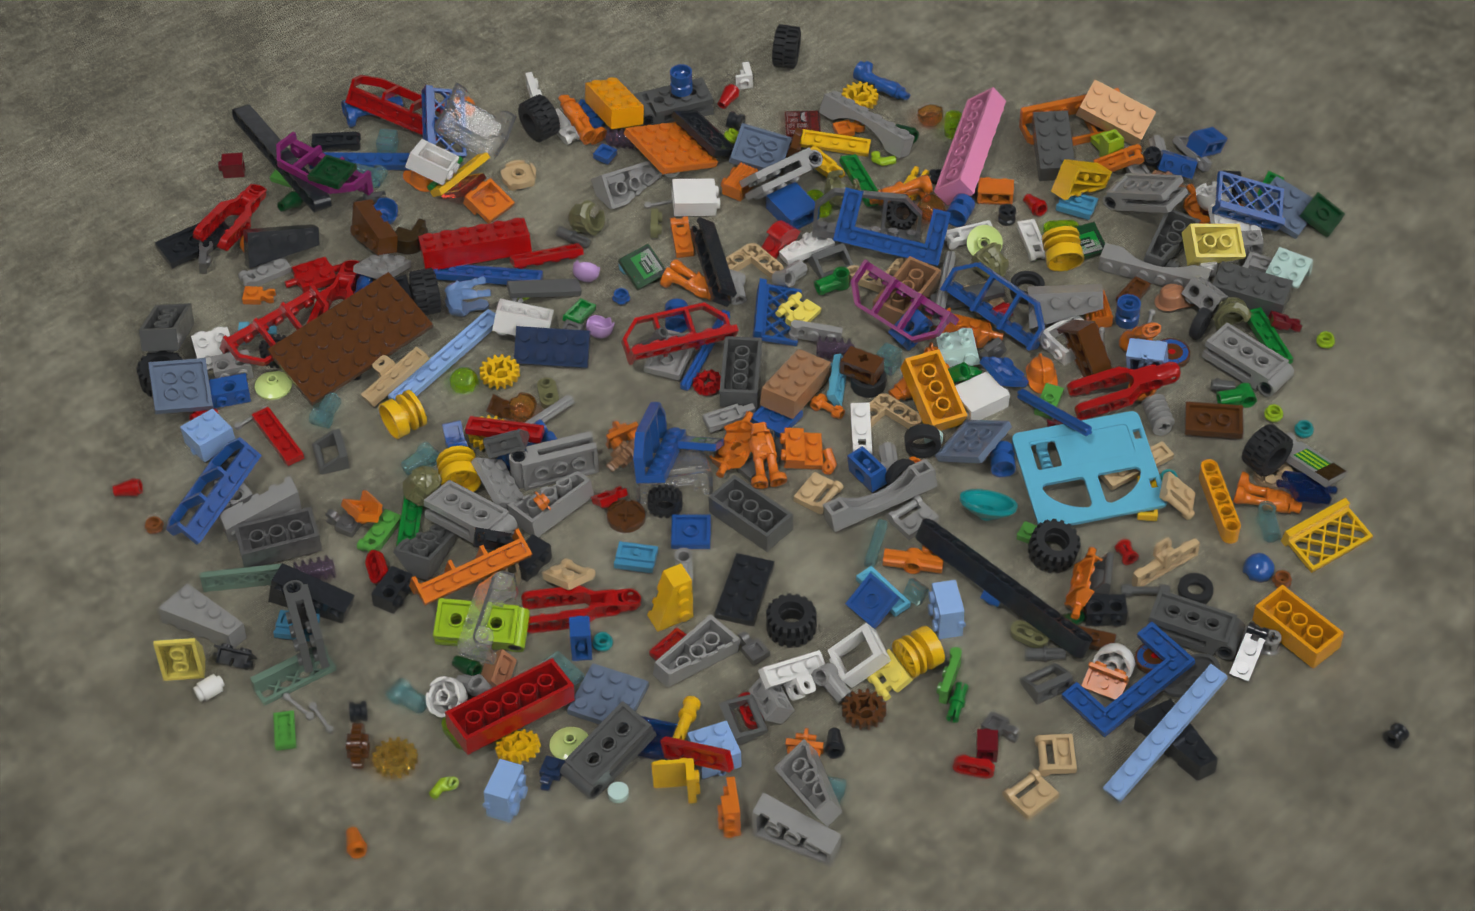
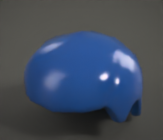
M379 198L373 206L376 210L381 211V217L384 222L388 221L389 224H392L398 215V205L390 198Z
M1263 553L1251 554L1243 563L1242 572L1248 575L1249 580L1257 582L1268 581L1273 576L1275 570L1273 561Z

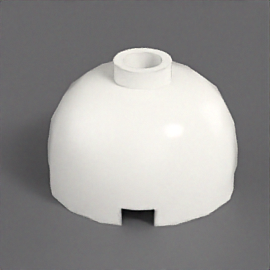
M1217 181L1212 182V185L1207 186L1204 183L1196 188L1197 202L1205 211H1208V207L1211 204L1215 205ZM1223 182L1226 187L1230 186L1229 183ZM1225 192L1222 193V201H1231Z
M1119 643L1104 645L1093 659V663L1095 661L1102 662L1107 665L1106 668L1114 670L1117 668L1123 670L1128 678L1133 674L1135 667L1132 652L1126 646Z
M446 676L438 677L429 685L431 688L429 692H426L425 696L428 710L441 718H445L446 711L468 700L464 685L459 680Z

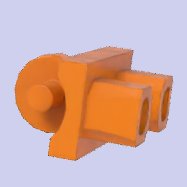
M617 420L613 421V428L609 429V434L606 435V447L608 449L612 447L614 450L622 441L633 439L639 426L638 423L635 421L627 425L625 422L620 424Z
M805 728L804 733H796L795 739L786 738L787 755L803 739L817 751L819 758L821 754H824V742H815L817 735L809 734V728Z

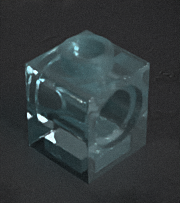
M380 129L376 141L377 153H396L399 145L397 130Z
M885 342L876 355L884 358V371L892 376L901 365L902 349Z

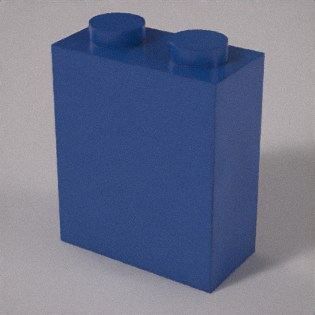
M794 182L767 195L766 209L778 221L783 220L793 227L800 229L813 222L815 201ZM820 207L818 208L817 220L819 219Z

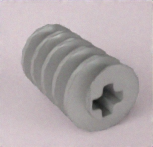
M1155 394L1146 397L1142 401V406L1153 433L1162 436L1171 431L1175 421L1164 395Z

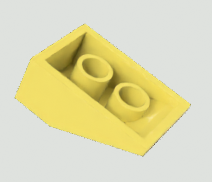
M1189 224L1182 231L1187 266H1199V263L1205 262L1222 263V261L1227 262L1246 258L1240 224Z
M195 638L153 641L163 681L205 678L206 658L203 646Z

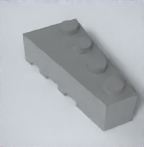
M1102 284L1028 287V295L1040 302L1045 325L1103 309ZM1028 302L1029 329L1038 327L1034 305Z
M577 471L556 481V485L541 488L538 494L541 495L543 493L549 499L550 503L548 505L551 510L546 508L542 511L535 504L533 498L537 496L536 494L532 496L528 494L522 497V501L517 503L511 502L507 504L510 515L515 518L517 526L528 534L539 537L594 496L591 480Z
M291 476L284 479L285 482L278 486L276 483L269 487L270 490L261 495L258 493L254 494L248 502H239L221 512L219 517L228 542L237 540L234 525L301 509L298 490Z
M188 583L158 607L162 623L167 625L170 623L179 630H187L197 637L208 638L210 642L221 646L222 643L232 645L234 649L247 638L244 624Z
M710 614L654 662L653 676L668 688L737 653L740 638Z
M803 739L774 769L808 808L828 827L843 811L817 751Z
M764 792L752 812L753 836L828 866H831L841 847V834Z

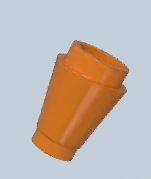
M350 827L346 830V851L354 859L363 857L367 852L368 846L358 828Z

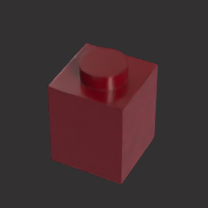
M243 152L222 154L221 161H218L219 172L222 171L223 178L245 177Z
M988 728L977 729L976 758H985L997 763L998 730Z

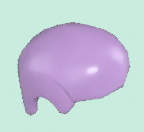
M578 260L574 262L573 274L578 280L592 282L599 276L600 267H597L595 264L590 262L579 263Z
M593 315L586 321V330L591 331V336L594 338H607L611 335L615 322L612 323L610 317L605 319L602 316Z

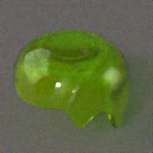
M460 367L451 374L450 385L456 393L464 394L473 392L476 385H479V379L476 372L471 368Z

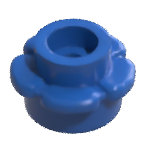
M618 288L614 291L612 299L617 304L623 305L629 302L630 296L626 289Z

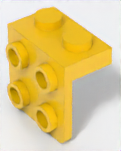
M693 758L658 760L651 763L654 788L687 786L688 803H697L696 795L700 794L699 770H694Z

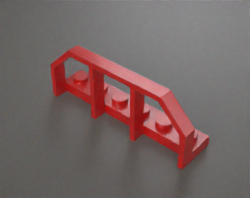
M359 75L352 79L345 103L423 135L422 115L414 112L422 108L421 94L383 78ZM364 84L386 89V91L383 92L381 98L356 86ZM398 94L414 102L411 103L410 109H407L387 99ZM442 104V106L449 112L450 110L444 104ZM439 108L435 110L438 111L443 117L445 116V114ZM446 117L442 122L446 125L451 120ZM438 125L436 126V132L442 136L444 129Z
M313 284L310 286L309 291L286 304L282 302L279 308L260 319L256 317L253 319L252 324L229 337L223 336L219 349L223 354L230 351L237 361L265 366L274 360L270 355L264 359L243 355L237 350L239 345L244 342L246 344L251 342L256 335L260 334L268 345L272 347L276 342L267 332L271 326H278L284 322L285 318H288L295 329L298 330L303 327L295 317L299 310L304 307L305 309L311 307L314 304L315 298L322 306L323 313L328 311L329 304Z
M703 302L636 317L621 343L628 364L633 365V362L658 355L668 357L669 353L693 347L695 350H699L702 345L724 341L725 336L736 337L739 330L737 324H730L727 314ZM704 310L722 320L724 325L717 329L707 328L702 332L696 333L689 312ZM680 314L684 315L689 333L685 336H672L663 341L654 340L646 345L637 344L630 350L627 339L636 324L652 321L656 330L660 328L658 319Z

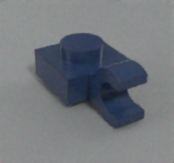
M546 755L539 771L540 783H542L541 790L549 791L553 780L560 781L562 777L560 770L565 763L563 759Z

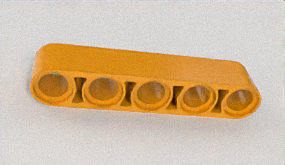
M1206 459L1202 461L1200 466V484L1221 539L1228 544L1236 543L1239 538L1241 523L1217 462Z

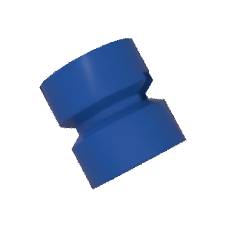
M685 64L673 66L670 69L671 93L677 97H686L693 91L692 69Z
M957 194L946 211L951 212L949 224L955 227L965 225L975 208V202L970 196Z
M1126 294L1117 300L1115 322L1119 327L1132 329L1138 325L1141 301L1137 296Z
M671 299L665 304V311L685 307L688 304L682 299ZM683 314L665 318V327L668 330L683 333L688 329Z
M1000 441L996 448L989 453L991 472L997 477H1008L1016 471L1014 447L1010 442Z

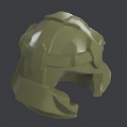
M843 170L829 172L827 175L824 193H828L833 188L848 187L856 190H861L858 179L853 180V186L844 184L838 178L839 175H843ZM836 195L828 201L833 206H841L843 196Z
M585 200L582 204H575L569 212L568 221L573 231L576 230L577 233H587L596 236L598 232H601L605 224L604 211L599 210L595 219L592 218L590 212L595 203Z
M993 242L977 251L971 259V264L981 262L1004 277L1007 273L1009 261L1000 253L1002 245ZM973 267L983 275L984 279L988 280L989 274L978 267Z
M1228 297L1222 300L1213 317L1216 330H1219L1226 323L1233 325L1243 321L1248 322L1251 318V312L1244 300L1240 298Z
M428 466L417 467L403 481L405 498L418 506H424V499L440 488L442 482L437 470Z

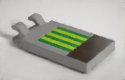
M1286 433L1293 439V448L1286 460L1287 463L1324 487H1328L1345 478L1347 470L1302 441L1297 442L1293 433Z

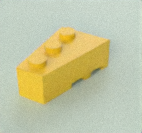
M1064 159L1051 192L1064 200H1068L1071 196L1076 195L1078 197L1086 191L1090 193L1106 188L1112 171L1099 163Z
M681 563L663 570L657 586V597H653L652 611H648L647 614L657 632L678 623L686 622L694 617L691 577Z

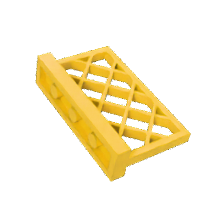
M1346 498L1286 530L1281 539L1282 544L1285 547L1289 545L1311 573L1373 538L1370 531L1349 508L1350 502ZM1348 515L1352 520V524L1341 522V518ZM1329 524L1337 526V533L1327 531L1326 526ZM1340 527L1351 529L1350 536L1340 534ZM1354 530L1361 531L1365 537H1353ZM1311 534H1322V541L1311 539ZM1325 535L1335 537V544L1325 542ZM1339 539L1350 541L1349 546L1338 545ZM1298 541L1307 543V548L1301 549L1295 543ZM1310 544L1321 546L1320 553L1310 551ZM1324 547L1335 549L1334 554H1323ZM1309 556L1318 557L1319 563L1313 565L1309 560Z

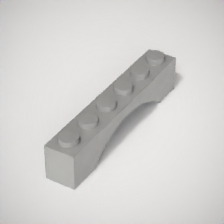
M838 91L824 94L819 113L831 120L838 118L855 119L868 126L878 136L887 152L898 158L909 155L915 138L909 134V131L900 129L895 126V123L884 120L881 115L870 112L867 107L856 104L854 100L842 96Z
M1105 243L1098 267L1100 271L1132 279L1137 276L1149 283L1160 286L1177 284L1184 288L1195 275L1200 274L1208 281L1211 275V269L1197 265L1176 268L1152 265L1137 259L1124 247ZM1195 286L1194 293L1198 295L1199 289Z
M927 459L908 466L898 479L877 493L860 498L838 497L823 504L825 520L831 529L837 532L937 487L935 469Z

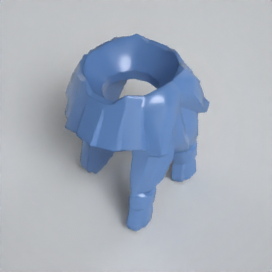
M484 276L461 282L456 280L445 288V303L450 315L464 317L472 311L489 308V303L483 299L473 302L462 301L464 299L491 296L490 289L477 291L471 289L473 286L485 284L486 279Z

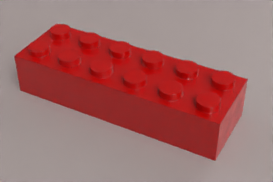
M518 217L507 221H495L490 224H478L473 227H460L456 230H443L439 233H425L418 236L425 269L439 270L532 252L530 233L525 219Z
M551 658L446 711V727L465 753L469 755L574 701V684L555 660Z

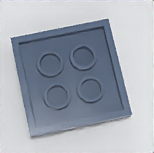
M742 123L729 163L739 165L742 162L760 171L786 158L792 137Z
M1276 176L1270 185L1284 189L1282 217L1285 218V225L1280 230L1297 239L1308 224L1299 215L1311 201L1312 197ZM1269 192L1275 201L1278 200V193ZM1266 196L1261 198L1266 207L1271 204ZM1257 202L1254 204L1256 210H1263ZM1273 206L1268 208L1272 215L1277 216V211Z
M206 358L148 362L155 414L204 411L213 408Z
M965 420L935 456L940 462L982 463L989 453L996 448L1000 440L1006 436V433L1012 426L1009 421Z
M592 663L575 694V700L571 702L567 709L568 714L600 724L622 701L636 712L649 687V681Z

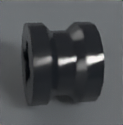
M731 111L727 117L726 127H733L739 131L741 124H745V115H737L736 112Z
M1155 146L1148 147L1143 153V164L1148 167L1155 166L1161 159L1160 149Z
M1002 204L999 207L998 222L1004 226L1013 225L1016 221V207L1012 204Z
M366 700L360 703L349 702L351 722H356L357 720L368 721Z
M1394 722L1390 726V730H1386L1382 735L1384 742L1394 749H1398L1402 745V741H1406L1410 736L1408 729L1398 722Z

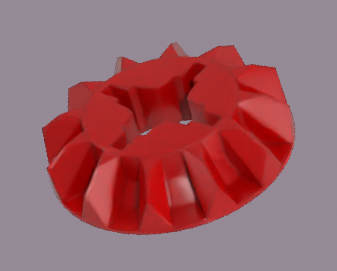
M704 369L701 373L697 372V376L693 378V388L700 395H713L720 389L721 376L719 372H715L713 369L710 371ZM710 378L711 382H707V384L705 385L704 381H707V379Z

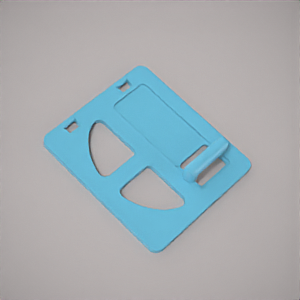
M1134 411L1082 420L1092 427V434L1084 436L1072 428L1061 424L1019 432L1012 437L1013 447L1037 524L1043 523L1047 519L1049 521L1057 519L1058 522L1063 520L1065 524L1069 523L1073 526L1161 509L1167 505V501L1164 502L1159 497L1162 481L1140 416ZM1139 431L1141 438L1135 439L1133 432ZM1049 442L1055 443L1061 466L1053 467L1048 452ZM1033 445H1035L1042 470L1037 468L1031 449ZM1132 469L1140 471V479L1131 492L1112 503L1105 500L1098 476ZM1081 479L1085 482L1092 505L1090 507H1075L1060 503L1049 497L1043 488L1049 485ZM1155 479L1158 487L1152 488L1150 481Z

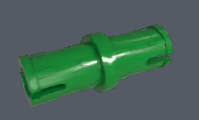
M963 682L956 683L953 696L949 699L950 706L946 720L950 722L951 717L954 715L952 723L959 721L961 710L965 707V696L969 686L964 683L961 690Z

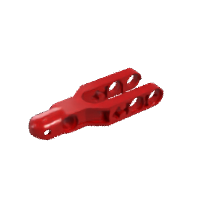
M250 184L235 199L220 202L196 226L193 238L203 242L228 216H239L234 221V224L225 230L217 244V248L228 251L242 237L243 229L251 228L252 214L265 199L267 189L258 184Z
M344 261L334 283L320 292L329 304L328 310L333 301L338 299L345 300L355 293L360 274L353 272L354 265L359 263V261ZM316 301L306 324L322 315L323 308L318 301Z
M1166 362L1160 365L1152 364L1135 370L1118 366L1071 381L1067 385L1069 395L1078 396L1082 394L1087 395L1091 391L1101 388L1106 389L1125 382L1133 383L1130 388L1077 404L1074 408L1076 416L1079 420H1085L1131 406L1141 394L1175 383L1181 375L1180 366L1175 362Z
M581 585L571 590L557 587L526 591L521 595L522 606L528 610L584 603L589 605L587 608L565 610L553 614L540 613V615L530 616L528 633L570 629L569 617L590 616L591 623L596 618L615 616L620 614V612L637 610L642 602L639 592L631 588L593 591ZM550 596L555 597V598H552V599H546L547 597H550Z

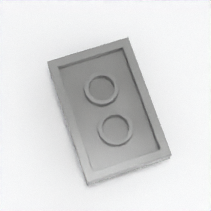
M374 254L355 264L353 272L378 279L387 272L395 277L411 268V260H407L404 256Z
M667 329L668 336L665 340L672 336L681 337L686 334ZM694 347L669 353L668 357L663 355L650 357L644 365V372L680 380Z
M478 457L472 460L471 463L493 503L503 508H508L507 504L522 501L524 496L518 489L514 478L510 475L503 460Z

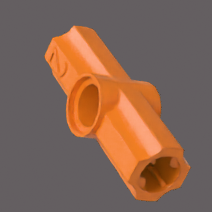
M887 548L884 550L883 566L903 568L905 572L910 574H917L920 571L942 573L944 560L937 555L924 554L918 548H909L906 551Z

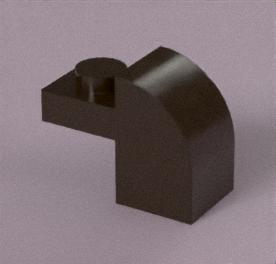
M418 219L412 230L402 227L396 229L395 233L398 235L397 253L410 255L420 252L418 236L428 233L425 220Z

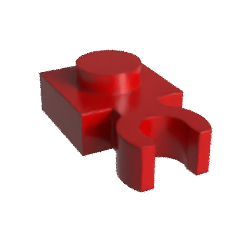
M618 486L611 491L606 490L592 496L591 500L594 505L607 508L613 502L618 501V498L628 496L626 488L622 489V486Z

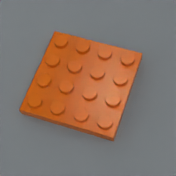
M676 122L625 128L624 135L662 174L717 167L718 160L707 153L708 151L698 145L697 141L692 136H689L686 130L677 125Z

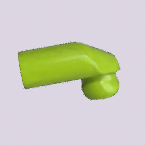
M879 151L871 152V161L880 166L896 164L895 155L881 157Z
M454 776L440 778L430 790L429 796L437 799L442 792L455 790L459 785L458 778Z

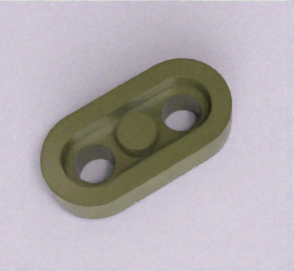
M651 208V238H658V235H662V224H659V222H662V212H659V208Z
M545 377L540 379L537 383L540 404L542 408L546 409L559 401L556 382L552 378Z
M1018 620L1011 625L1010 635L1014 640L1032 648L1047 647L1049 638L1028 622Z

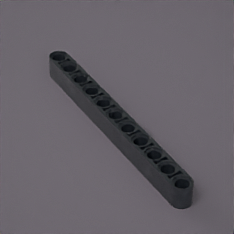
M247 104L232 109V116L237 125L314 213L332 206L331 198L327 192L278 167L276 144L281 140L251 105ZM288 147L281 151V159L291 165L298 161ZM305 167L301 169L308 174L310 173Z
M928 518L922 520L915 535L917 541L1071 655L1077 658L1085 657L1093 641V638L1087 632L937 522Z

